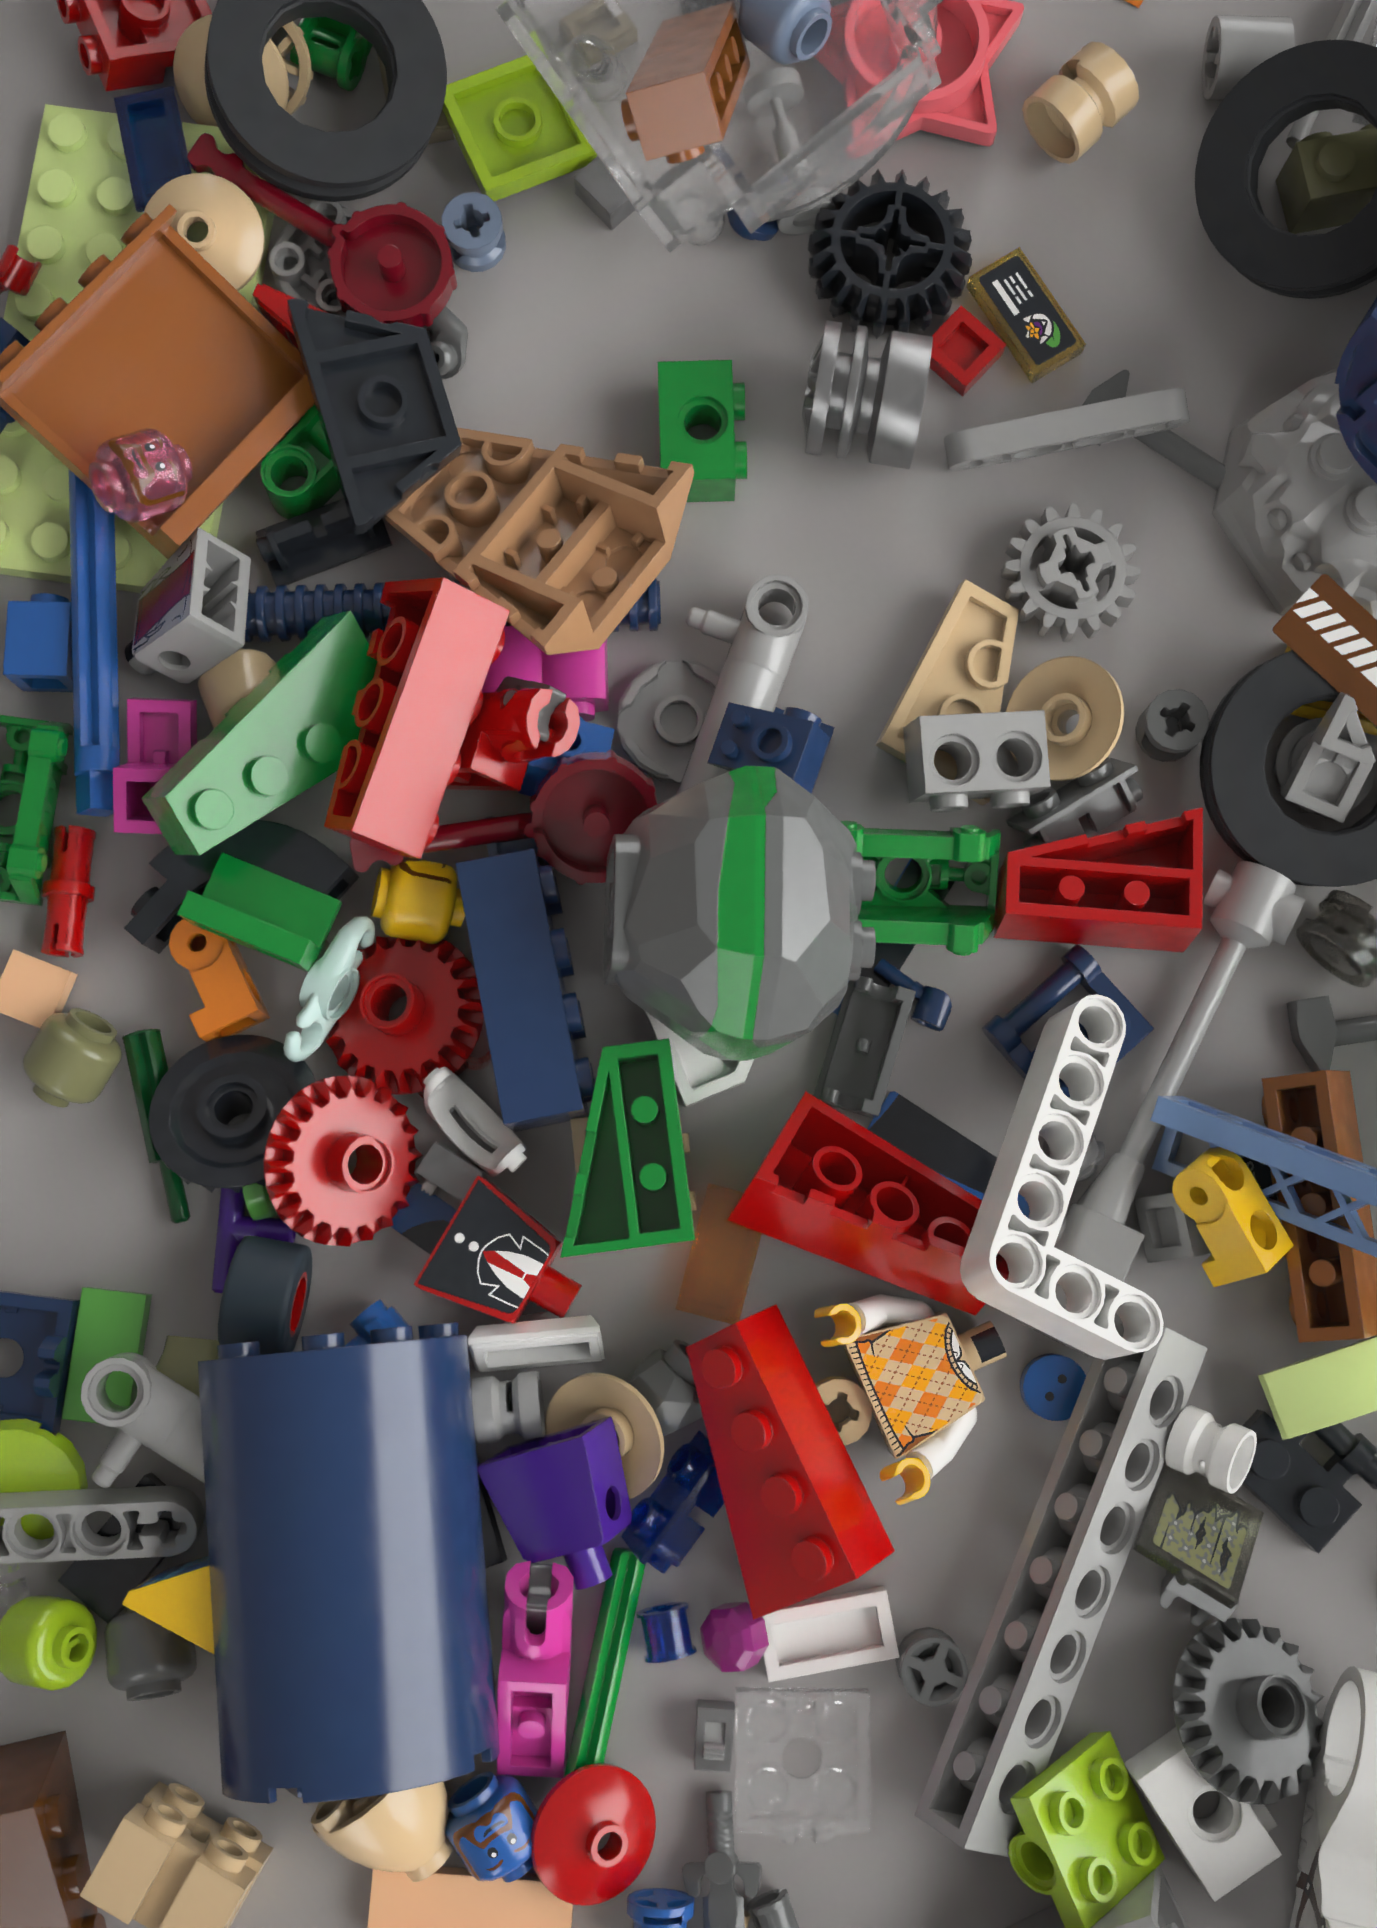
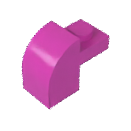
M137 697L127 699V763L113 767L114 832L162 834L141 798L197 743V700Z

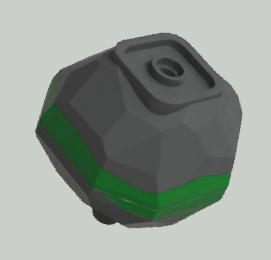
M743 766L690 787L642 812L632 821L624 834H614L607 857L605 881L604 984L619 985L627 998L703 1054L723 1060L748 1061L771 1054L817 1027L838 1008L847 991L848 981H858L861 968H872L876 951L875 930L873 927H862V922L858 920V915L861 910L862 901H872L876 884L875 863L873 860H863L861 853L857 852V844L851 832L815 796L775 767Z

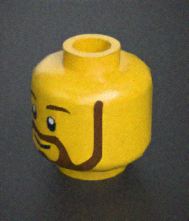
M405 856L400 864L391 865L390 869L380 867L373 892L371 917L380 918L381 929L391 937L438 944L446 936L449 927H461L465 917L461 890L457 888L456 871L453 867L444 863Z

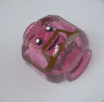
M152 428L141 429L106 440L98 447L94 462L90 464L88 470L91 489L100 506L106 512L115 513L120 519L130 523H138L172 512L184 503L188 492L187 482L192 479V465L183 447L179 444H173L163 432Z

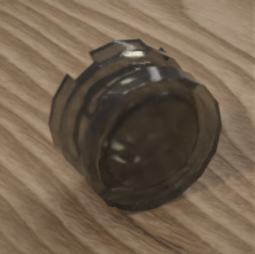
M1333 890L1329 892L1319 903L1320 913L1314 920L1306 918L1296 929V936L1299 942L1323 968L1353 986L1365 988L1370 986L1377 978V919L1369 913L1373 907L1345 891Z

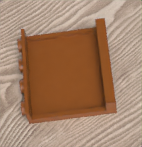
M170 204L155 219L146 212L142 214L122 236L121 242L126 247L112 261L104 254L98 257L78 280V283L84 289L69 304L61 297L52 302L34 324L40 332L25 347L16 340L0 354V407L167 559L178 550L197 527H200L259 465L267 453L274 449L302 419L305 413L315 405L299 350L170 226L177 212ZM151 428L121 437L116 440V444L141 445L147 462L155 471L154 478L142 491L149 500L158 499L180 491H185V495L152 506L141 504L133 491L130 475L125 470L122 460L115 455L108 445L111 439ZM155 436L161 439L163 448L160 447L159 441ZM152 443L156 448L153 451H147L145 445ZM135 447L126 448L124 456L134 462V475L140 479L147 478L149 473ZM132 449H134L137 459L145 470L140 469L132 456ZM168 459H170V460L173 462V464L175 465V467H176V470H177V476H176V478H175L174 469H173V467L171 466V464L168 462ZM163 462L166 468L163 471H158L155 468V464Z

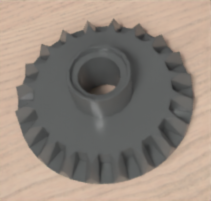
M1230 1618L1226 1622L1219 1620L1201 1629L1189 1641L1179 1659L1175 1672L1173 1708L1182 1745L1197 1771L1211 1786L1238 1802L1271 1804L1279 1803V1800L1299 1794V1784L1315 1776L1311 1764L1321 1750V1746L1317 1742V1736L1324 1724L1318 1718L1317 1704L1324 1696L1313 1691L1309 1679L1314 1669L1301 1664L1298 1660L1299 1646L1284 1642L1281 1639L1279 1628L1264 1627L1259 1624L1258 1619Z

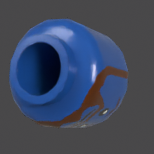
M489 1771L476 1775L459 1787L448 1801L450 1812L448 1814L445 1836L468 1872L478 1881H493L502 1877L504 1882H512L525 1875L533 1867L531 1832L538 1810L521 1783L513 1776H495L494 1773Z

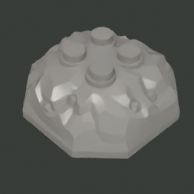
M1336 367L1309 380L1231 430L1223 460L1226 468L1225 477L1216 492L1212 515L1278 614L1285 615L1322 574H1327L1377 620V484L1354 459L1340 431L1336 413L1340 408L1339 384H1334L1338 368Z

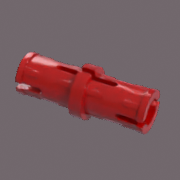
M60 825L54 828L53 833L54 845L50 880L43 882L42 896L47 897L48 900L41 952L46 955L69 958V952H71L72 957L78 958L84 955L83 943L87 904L93 902L95 897V887L90 885V873L96 832L86 827L69 825L68 832H66L67 827Z

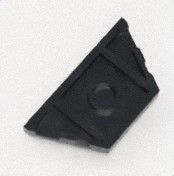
M290 299L287 300L288 316L355 535L364 534L460 455L462 443L426 328L400 322L391 324L381 323L370 315L347 310L346 317L313 310L308 308L307 300Z

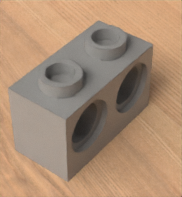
M1044 710L919 716L903 727L909 803L929 802L931 812L969 808L968 799L991 798L992 808L995 809L1023 807L1030 805V796L1051 787ZM999 747H1004L1015 755L1018 762V771L1015 777L1005 774L998 766L996 756ZM936 750H943L955 759L957 775L954 780L944 778L936 770L934 765Z

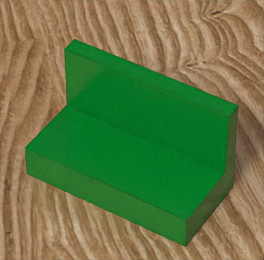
M222 852L203 895L188 890L177 915L198 928L309 972L318 960L342 902Z

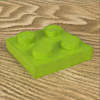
M548 47L446 85V95L442 109L481 193L487 195L493 201L584 168L597 157V148Z

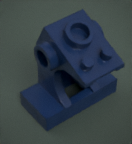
M729 702L707 764L728 771H733L743 766L775 767L812 794L835 727L821 723L820 717L800 708L786 707L783 710L776 707L774 712Z

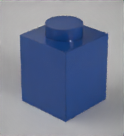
M37 593L31 595L30 601H8L3 675L22 691L73 692L71 602L64 596Z

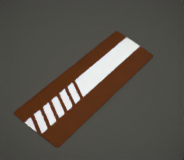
M1322 574L1274 625L1273 633L1339 693L1343 692L1352 696L1355 699L1358 710L1377 727V620L1327 574Z

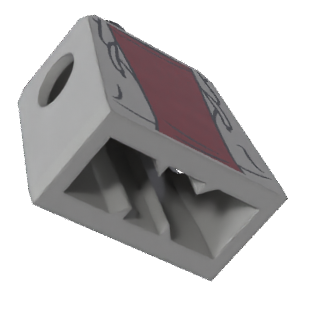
M197 527L143 587L138 597L134 637L124 650L126 660L130 666L141 674L150 675L158 671L179 683L189 684L241 649L245 642L251 558Z

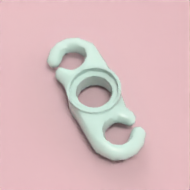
M368 916L354 917L338 931L324 955L315 962L306 975L299 997L302 1010L296 1016L297 1026L303 1029L301 1035L297 1031L288 1032L283 1047L284 1055L292 1062L303 1061L322 1045L336 1021L345 1014L353 1002L360 981V974L357 968L363 962L362 952L357 950L358 945L364 948L371 946L375 935V925Z

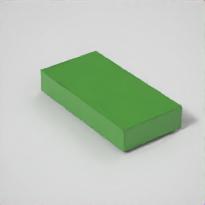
M82 1287L62 1419L97 1423L86 1413L82 1404V1383L86 1374L97 1363L109 1357L126 1352H134L143 1356L152 1294ZM113 1371L106 1381L108 1398L119 1406H131L135 1402L138 1392L135 1380L128 1373Z

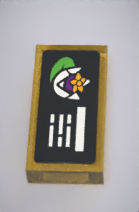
M1020 247L968 278L966 288L1002 341L1006 343L1007 348L1031 383L1036 382L1083 353L1086 343Z

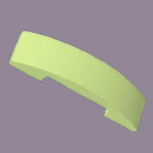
M1377 1335L1258 1375L1282 1440L1294 1438L1377 1411Z

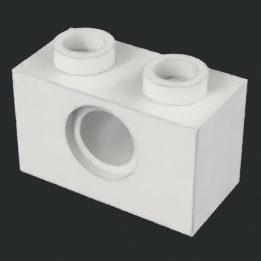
M1177 1727L1124 1762L1133 1782L1197 1881L1214 1902L1282 1856L1268 1832L1277 1827V1824L1264 1804L1238 1802L1219 1792V1805L1211 1816L1201 1819L1193 1817V1806L1196 1799L1207 1791L1217 1790L1202 1777L1189 1759L1182 1745Z

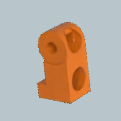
M185 919L178 922L170 934L169 948L175 961L189 970L205 1006L189 1014L198 1037L209 1042L217 1038L236 1035L270 1019L271 1017L237 944L198 928Z

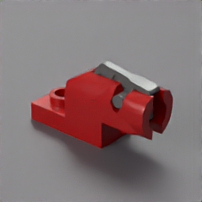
M510 676L505 677L495 692H483L484 698L481 711L474 722L468 726L459 751L461 753L459 772L446 789L520 791L528 762L544 757L560 756L572 746L580 726L578 706L570 698H566L564 692L550 685Z

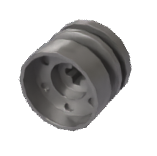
M826 320L825 332L815 351L811 354L801 417L806 437L805 453L820 456L825 428L840 430L836 458L845 459L851 448L855 433L868 434V460L870 464L909 470L923 410L933 337L892 330L886 341L881 358L868 357L869 336L867 326H857L853 353L849 354L838 352L842 322Z

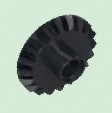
M232 1035L217 1038L201 1044L186 1053L161 1079L155 1090L149 1111L151 1139L164 1164L169 1170L171 1169L179 1175L187 1184L192 1182L201 1185L211 1193L216 1188H229L239 1193L243 1186L254 1183L265 1186L264 1154L272 1125L281 1109L296 1093L309 1084L316 1082L307 1063L304 1060L292 1062L284 1055L283 1043L257 1035ZM241 1114H250L244 1122L228 1126V1123L234 1117Z

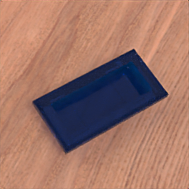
M174 86L114 98L137 213L144 212L151 197L164 184L177 177L192 174L191 165L187 158L188 150Z

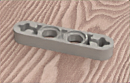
M1184 388L1163 389L960 430L944 437L948 468L951 471L975 469L1171 430L1190 422L1186 392Z
M173 1485L0 1493V1519L2 1517L5 1519L3 1526H0V1564L170 1557L179 1555L188 1550L195 1541L203 1524L204 1508L201 1500L194 1492L184 1487ZM95 1511H107L119 1520L121 1532L115 1536H101L89 1527L87 1515ZM163 1511L172 1512L174 1521L183 1522L179 1530H170L168 1521L159 1519ZM32 1513L46 1517L53 1525L54 1536L44 1540L29 1536L22 1528L21 1517ZM137 1524H145L141 1533L135 1532Z

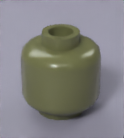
M72 1008L68 1013H56L48 1017L23 1058L24 1071L35 1084L33 1092L43 1101L62 1108L67 1107L70 1102L84 1104L95 1101L101 1095L122 1058L120 1044L115 1039L117 1031L113 1025L99 1015L80 1008Z

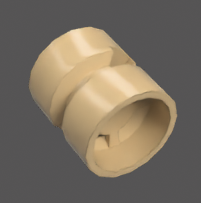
M1091 41L1061 67L1059 75H1054L1047 79L1024 101L1022 111L1025 124L1039 147L1050 157L1061 163L1071 164L1077 161L1101 138L1103 126L1114 127L1136 106L1139 99L1138 84L1132 70L1114 49L1101 42Z

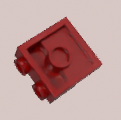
M56 0L63 22L65 24L76 23L80 31L78 52L85 73L87 75L98 74L106 92L163 83L166 67L173 66L176 46L184 31L193 22L212 14L207 0Z

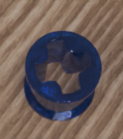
M671 1602L655 1605L636 1613L637 1618L641 1619L647 1655L644 1657L646 1663L674 1661L697 1652L696 1646L692 1645L686 1609L689 1608L688 1602Z

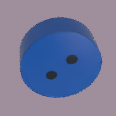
M1053 1353L1040 1355L1031 1360L1021 1374V1397L1025 1405L1034 1414L1051 1421L1067 1420L1071 1417L1086 1379V1374L1080 1365L1069 1357Z

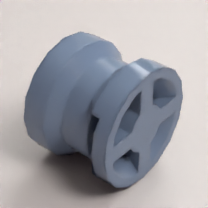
M478 192L463 193L454 197L445 206L442 214V226L445 228L453 262L461 269L470 272H483L495 267L503 258L506 250V236L503 230L502 214L497 203L487 195Z

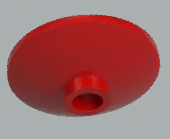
M606 1763L580 1767L558 1781L542 1801L535 1816L531 1832V1858L536 1874L542 1884L560 1900L580 1906H590L606 1902L627 1889L643 1870L654 1844L656 1816L648 1790L636 1776L626 1769ZM610 1832L607 1843L598 1851L600 1839L603 1835Z

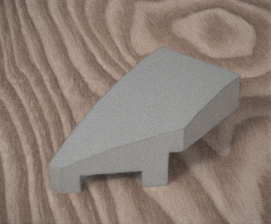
M1340 692L1307 743L1280 793L1286 800L1344 823L1373 767V763L1376 762L1372 748L1367 743L1357 714L1358 708L1352 696Z

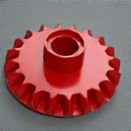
M376 936L375 943L365 949H357L363 955V962L357 968L360 974L357 993L350 1007L336 1021L328 1034L329 1038L325 1041L333 1050L338 1060L336 1063L350 1076L372 1079L376 1090L383 1086L391 1089L394 1095L414 1094L424 1091L426 1087L423 1083L424 1079L436 1068L447 1067L453 1073L458 1071L474 1050L484 1021L475 968L468 958L447 940H442L438 944H428L421 940L412 941L391 936ZM407 996L406 1009L402 1015L390 1021L389 1011L392 1004L400 997Z
M349 1075L327 1077L301 1089L286 1103L276 1117L265 1146L264 1178L270 1201L282 1221L301 1237L323 1245L350 1247L352 1243L373 1240L376 1232L383 1228L394 1226L392 1218L399 1210L410 1206L406 1200L407 1194L411 1186L420 1182L414 1174L415 1163L423 1156L415 1147L414 1135L419 1130L408 1120L406 1113L409 1107L398 1102L392 1096L391 1089L381 1086L379 1090H376L375 1083L372 1082V1079ZM355 1150L357 1156L356 1167L349 1174L348 1161L350 1155Z

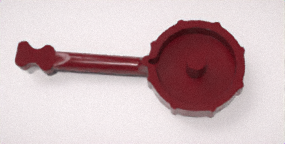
M201 134L189 151L187 158L195 172H209L227 179L244 191L251 201L329 247L327 254L330 261L331 275L341 309L344 313L349 310L370 315L377 321L386 324L400 322L417 327H428L433 324V320L441 313L449 301L452 291L457 288L451 250L444 226L438 225L424 213L408 207L406 203L398 202L397 204L371 207L361 212L355 211L352 214V218L345 225L337 224L246 169L243 161L235 153L225 154L219 151L217 143L211 134Z
M608 750L606 753H582L569 758L561 757L558 760V764L544 777L536 793L530 797V810L532 812L439 825L433 841L424 849L423 853L533 838L537 844L538 856L544 858L550 865L552 864V867L558 872L574 879L578 885L605 883L607 857L614 834H624L636 817L657 805L654 782L651 778H647L635 765L617 756L613 750ZM353 838L349 842L353 866L358 872H366L371 864L378 860L386 861L394 866L400 864L404 856L387 853Z

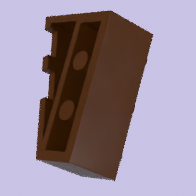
M66 1731L1 1745L0 1928H107L103 1915L97 1911V1906L80 1897L83 1888L91 1876Z

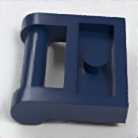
M1075 944L1061 957L1063 964L1003 1018L995 1015L982 1027L989 1041L1024 1080L1036 1048L1030 1051L1024 1045L1020 1036L1078 984H1081L1090 995L1099 994L1110 998L1119 1006L1124 1014L1126 1031L1116 1063L1154 1030L1152 1025L1102 972L1101 967L1093 956L1078 944ZM1079 1023L1080 1031L1089 1040L1086 1029ZM1059 1078L1061 1090L1070 1098L1067 1085Z

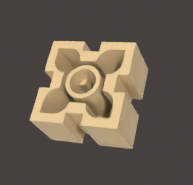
M159 1781L145 1795L141 1804L138 1802L123 1817L83 1888L80 1897L127 1925L132 1920H135L147 1928H229L274 1848L262 1842L263 1836L261 1832L245 1820L228 1817L224 1825L203 1814L202 1812L205 1809L203 1807L205 1804L204 1799L189 1787L178 1783H170L167 1786Z

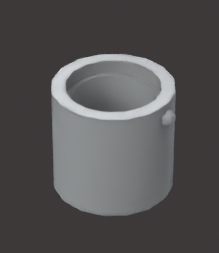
M1214 16L1208 28L1203 52L1202 90L1204 98L1206 100L1223 101L1232 88L1252 69L1274 55L1295 47L1293 20L1289 16Z

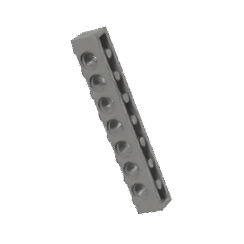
M1115 1313V1327L1119 1335L1123 1338V1323L1120 1317ZM1163 1326L1162 1336L1158 1343L1148 1351L1106 1360L1093 1358L914 1816L963 1849L1009 1857V1843L1015 1835L1023 1830L1010 1798L1047 1768L1164 1464L1166 1445L1170 1432L1179 1414L1186 1407L1208 1349Z

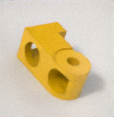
M1221 1147L1209 1148L1184 1168L1173 1181L1172 1193L1176 1204L1183 1213L1195 1220L1196 1227L1211 1252V1255L1201 1265L1213 1287L1267 1273L1294 1246L1248 1166L1234 1152Z

